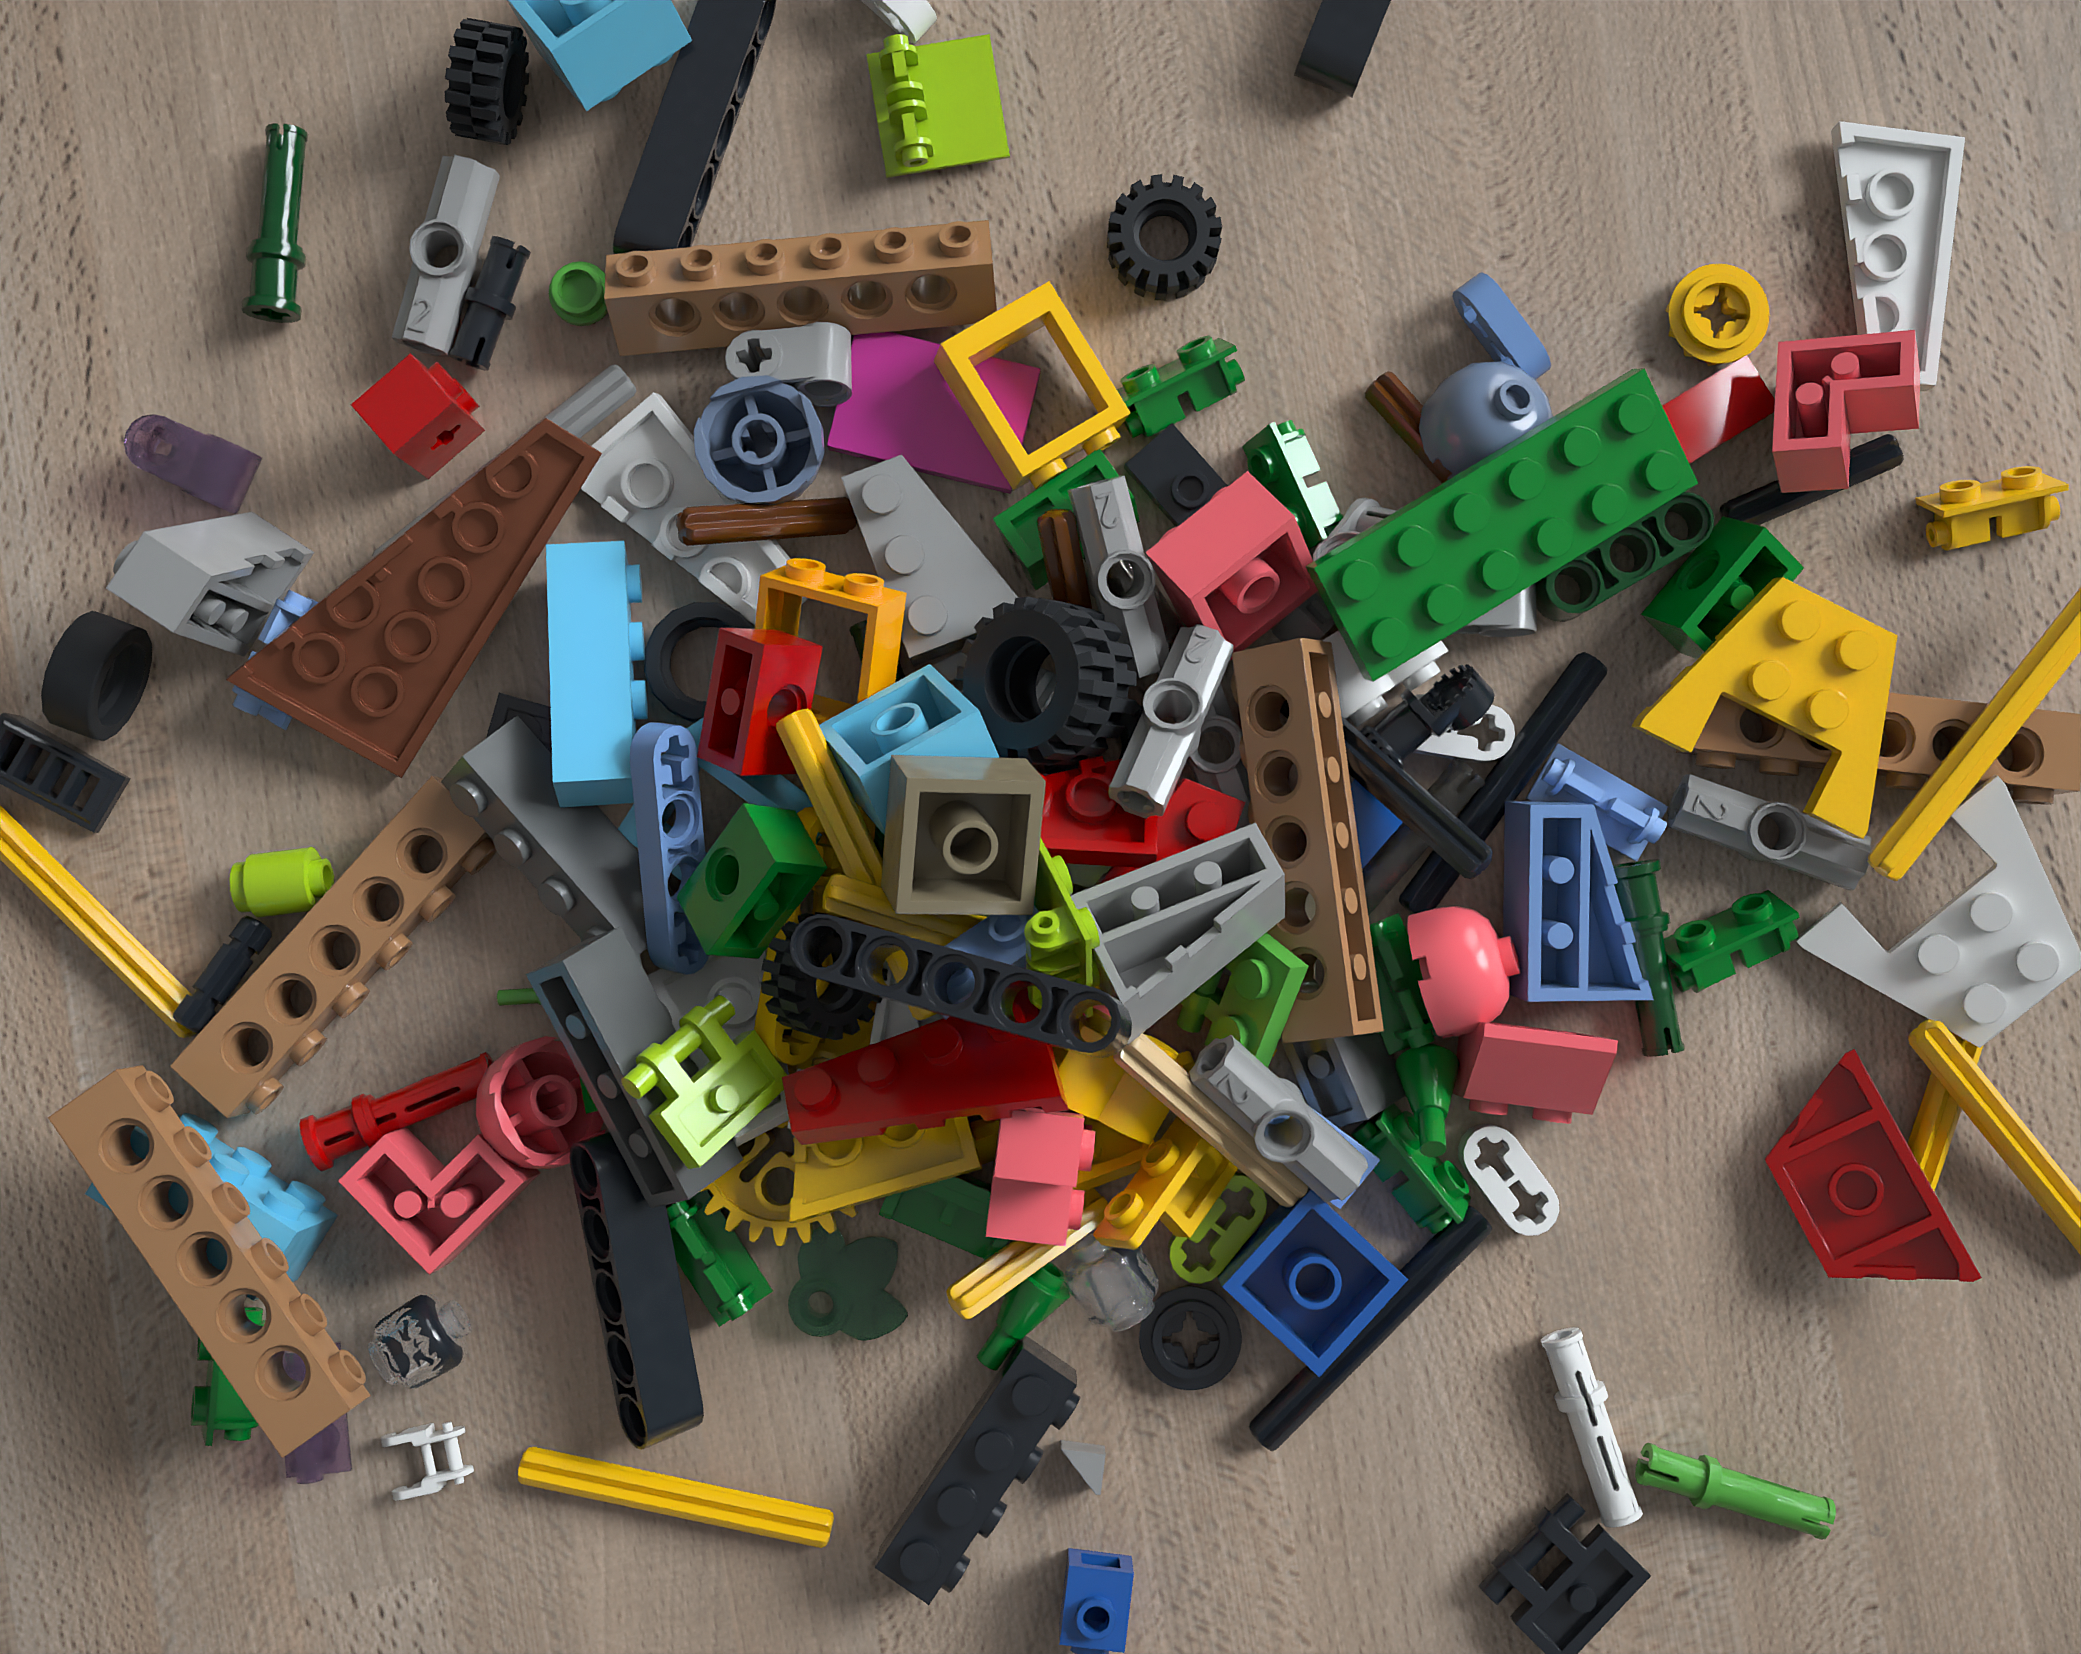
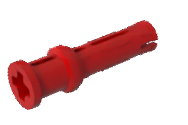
M485 1052L480 1054L479 1057L435 1075L425 1077L418 1082L376 1099L371 1094L367 1096L361 1094L352 1098L351 1106L319 1119L314 1115L300 1119V1134L312 1163L321 1172L334 1166V1160L367 1146L371 1149L387 1133L400 1130L477 1098L478 1086L486 1069L493 1063L492 1058Z

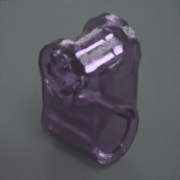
M156 414L141 416L133 421L126 430L124 438L125 453L134 465L162 480L181 487L182 491L235 515L239 513L263 457L210 433H207V435L165 416ZM160 442L172 444L171 451L167 456L156 453Z

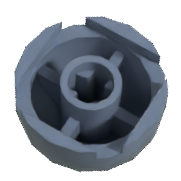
M1504 362L1472 363L1444 379L1422 407L1419 432L1426 455L1432 463L1439 459L1442 465L1452 473L1447 478L1449 480L1553 417L1549 399L1537 380L1521 368Z
M768 375L740 377L719 387L710 397L711 402L704 409L701 419L698 417L694 428L695 456L706 479L727 499L740 504L777 505L800 497L816 479L825 454L823 427L811 401L794 387Z

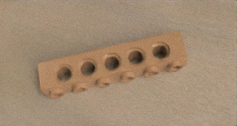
M989 220L956 221L938 225L906 228L891 227L884 230L840 234L825 233L818 236L775 240L761 239L753 242L709 246L696 245L687 248L631 251L622 254L606 255L604 300L619 355L629 356L727 347L734 338L747 331L802 327L815 322L839 324L847 328L851 335L975 324L997 311Z
M1296 638L1232 653L1234 673L1231 678V689L1233 697L1239 705L1243 736L1240 739L1239 750L1241 760L1248 772L1251 795L1248 805V819L1250 825L1253 823L1257 824L1285 874V918L1273 926L1267 933L1309 966L1283 1029V1043L1355 1036L1384 1031L1332 642ZM1287 700L1290 710L1289 718L1283 726L1280 720V709L1284 701ZM1295 764L1298 771V782L1292 791L1288 782L1290 768ZM1301 828L1304 830L1307 838V846L1303 855L1299 853L1297 848V836ZM1309 893L1314 898L1316 906L1315 915L1312 920L1308 918L1305 910V902ZM1317 958L1324 968V980L1321 986L1314 977V964Z
M1889 692L1883 728L1888 739V746L1883 756H1879L1876 775L1886 776L1885 787L1919 791L1942 763L1935 756L1932 748L1935 734L1937 732L1943 734L1948 739L1950 749L1952 750L1988 703ZM1722 695L1719 696L1692 752H1681L1676 749V753L1696 755V766L1715 769H1735L1736 760L1760 762L1759 773L1777 776H1799V767L1824 770L1832 754L1831 750L1823 746L1819 750L1815 749L1807 742L1804 736L1756 712L1754 713L1760 718L1762 723V734L1756 743L1748 740L1740 729V719L1743 712L1750 709ZM2035 709L2008 743L2013 751L2011 767L2008 770L2005 769L1996 759L1967 797L1993 775H1998L2005 783L2007 789L2013 791L2012 800L2018 803L2052 805L2054 795L2080 792L2081 714Z
M431 776L170 1065L177 1074L226 1118L247 1114L251 1111L257 1115L266 1109L283 1090L284 1086L279 1082V1079L294 1063L299 1067L304 1065L325 1044L327 1038L322 1032L337 1015L342 1019L347 1017L366 999L370 990L365 984L378 969L382 967L387 971L405 956L413 944L407 937L424 919L428 923L434 921L449 907L456 896L451 891V888L467 871L471 875L476 874L496 854L497 850L491 837L473 817L463 814L455 806L450 797L449 790L441 782L443 778ZM433 837L440 843L443 857L440 865L434 871L428 873L419 863L418 852L421 845ZM387 885L394 888L399 897V908L396 914L389 920L382 918L376 909V897L380 890ZM343 933L352 938L356 947L354 960L346 968L339 965L333 955L334 943ZM299 981L306 984L312 994L311 1007L304 1015L294 1010L290 1000L291 991ZM254 1030L262 1032L268 1041V1053L261 1063L255 1061L248 1051V1039Z
M143 1065L116 1069L53 1113L48 1119L281 1458H283L371 1396L363 1385L366 1382L364 1371L350 1352L344 1349L339 1350L325 1330L327 1319L318 1303L308 1294H300L286 1273L289 1266L281 1249L269 1238L262 1239L247 1217L250 1214V1207L243 1194L233 1184L223 1182L209 1162L212 1158V1153L205 1139L194 1128L190 1126L185 1127L171 1107V1104L174 1102L173 1095L163 1079L152 1071H146ZM136 1126L143 1129L149 1138L150 1147L145 1159L138 1157L131 1147L130 1138ZM173 1182L180 1184L188 1195L189 1203L184 1215L176 1212L170 1205L168 1192ZM210 1238L218 1240L226 1249L227 1265L224 1270L215 1268L207 1258L206 1248ZM248 1294L256 1296L263 1302L267 1313L264 1326L253 1323L247 1317L244 1304ZM285 1351L293 1352L303 1360L306 1369L304 1381H296L285 1372L283 1367Z

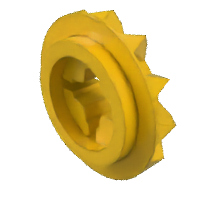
M1709 264L1688 273L1675 286V290L1665 309L1670 323L1668 336L1677 340L1683 348L1684 357H1695L1705 361L1708 367L1722 363H1734L1750 354L1764 338L1770 315L1766 294L1756 279L1746 271L1728 264ZM1719 294L1718 302L1721 303V313L1731 315V319L1736 320L1724 323L1713 338L1714 331L1711 330V321L1701 317V314L1696 312L1706 311Z

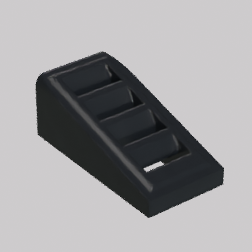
M2 713L0 715V784L94 833H99L131 778L20 715ZM43 749L50 752V755L35 780H32L28 775ZM69 762L75 765V768L58 795L52 789ZM92 774L100 778L85 806L81 808L74 803Z

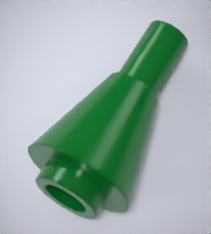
M1431 1043L1415 1049L1410 1048L1403 1052L1396 1060L1395 1070L1413 1115L1418 1121L1420 1152L1427 1157H1438L1447 1150L1444 1120L1447 1118L1460 1063L1458 1057L1452 1051Z
M1051 1262L1047 1263L1005 1294L996 1319L997 1326L977 1354V1359L985 1367L997 1371L1018 1339H1023L1070 1298V1293L1064 1285L1066 1276L1057 1266Z

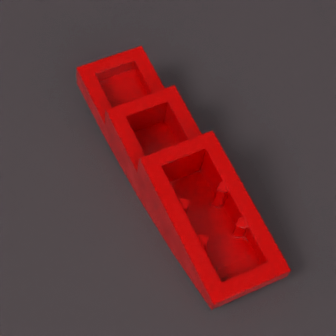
M1746 355L1665 403L1662 407L1689 464H1692L1774 413L1775 398Z

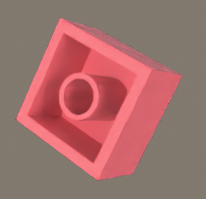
M1248 471L1229 486L1217 491L1207 504L1182 524L1167 531L1157 544L1145 552L1181 621L1188 628L1200 624L1218 630L1226 641L1233 644V653L1245 650L1318 591L1305 567L1312 563L1313 560L1295 516Z

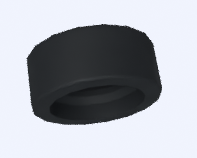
M693 602L672 610L654 627L645 647L644 673L652 694L669 712L692 723L704 718L707 701H698L686 696L676 686L671 674V655L677 642L688 632L701 627L755 629L740 612L717 602Z
M90 611L79 616L63 633L52 652L45 670L41 701L42 712L48 722L100 741H105L116 735L131 718L148 682L152 663V641L147 631L96 611Z

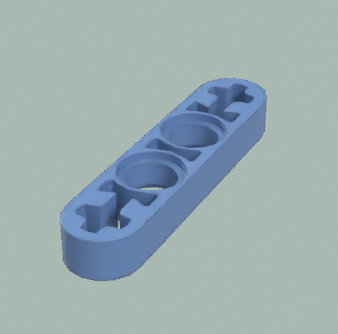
M649 722L640 727L634 735L630 746V767L647 948L650 959L655 966L688 975L702 969L710 956L704 952L676 897L706 855L697 748L694 737L688 729L680 725ZM663 784H667V785H670V786H669V787H663L662 785H663ZM672 801L676 809V820L673 828L666 834L662 827V815L666 806ZM679 865L682 873L681 884L676 894L671 897L668 891V879L673 868Z

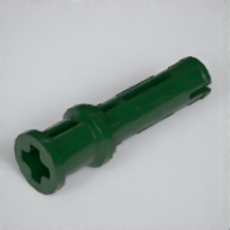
M278 123L268 124L265 128L266 147L258 239L252 240L246 250V258L252 263L249 297H245L242 300L241 309L246 315L259 320L292 323L301 319L302 309L296 304L298 270H302L306 265V256L303 253L302 247L297 245L305 147L308 141V133L300 127L284 124L282 135L279 133L280 126Z
M1649 859L1613 865L1618 881L1617 884H1614L1624 919L1630 922L1636 940L1632 945L1642 978L1648 980L1654 999L1635 1000L1643 1045L1642 1054L1643 1056L1653 1057L1668 1055V1050H1671V1053H1679L1685 1050V1046L1681 1039L1663 932L1669 929L1668 924L1671 921L1669 913L1662 911L1655 873L1661 869L1660 860Z

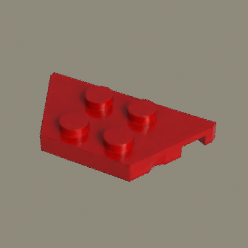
M1855 1049L1844 1053L1764 1158L1828 1278L1959 1280V1282H1974L1981 1279L1982 1277Z

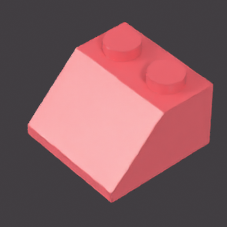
M1479 1022L1475 1031L1460 1035L1458 1038L1456 1056L1459 1059L1460 1066L1453 1094L1470 1099L1468 1109L1470 1111L1507 1115L1509 1104L1533 1107V1119L1571 1124L1572 1112L1593 1115L1615 1059L1618 1040L1583 1033L1497 1022Z

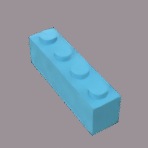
M624 541L546 544L552 775L559 806L576 807L634 803L630 746L636 734V720L648 719L645 680L634 681L633 661L645 660L643 623L631 622V603H642L640 564L628 565Z

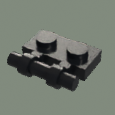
M1568 1493L1550 1511L1544 1506L1531 1520L1536 1526L1511 1552L1505 1548L1491 1562L1495 1569L1479 1584V1588L1496 1605L1514 1587L1526 1598L1510 1617L1515 1625L1545 1654H1578L1651 1577L1649 1572L1599 1523L1581 1542L1569 1531L1586 1511ZM1556 1545L1567 1557L1540 1583L1530 1574V1571Z

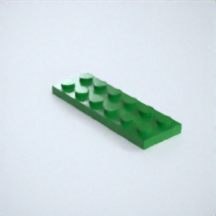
M1645 368L1631 369L1305 567L1363 678L1374 682L1698 484V481Z

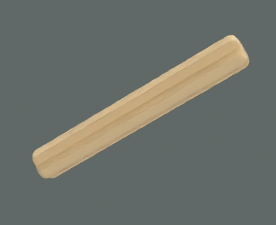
M1142 1033L1113 1056L1114 1061L1281 1206H1294L1299 1198L1306 1195L1309 1187L1283 1163L1274 1162L1262 1156L1256 1147L1254 1137L1195 1086L1190 1079V1074L1146 1035Z

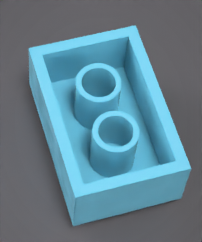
M183 1113L182 1116L178 1114L177 1116L185 1127L190 1126L194 1128L205 1139L212 1153V1158L209 1162L223 1182L233 1184L243 1194L250 1207V1214L247 1217L262 1239L269 1238L281 1249L289 1266L286 1273L292 1282L297 1281L338 1215L323 1206L326 1199L314 1188L298 1181H291L288 1184L269 1172L272 1165L260 1154L244 1147H237L234 1150L215 1138L218 1130L208 1121L190 1113ZM136 1126L130 1138L131 1147L138 1157L145 1159L150 1147L149 1138L143 1129ZM173 1182L168 1192L169 1202L176 1212L184 1215L188 1208V1195L180 1184ZM91 1183L85 1194L111 1210L94 1184ZM210 1238L206 1248L207 1258L215 1268L224 1270L227 1265L226 1249L218 1240ZM250 1294L247 1295V1297L253 1301L259 1299L256 1296Z

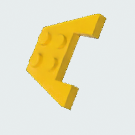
M1784 577L1774 578L1715 637L1716 641L1691 666H1686L1670 683L1671 687L1651 707H1646L1635 718L1632 727L1681 752L1691 753L1719 696L1722 695L1832 751L1803 813L1853 838L1864 839L1869 827L1898 635Z

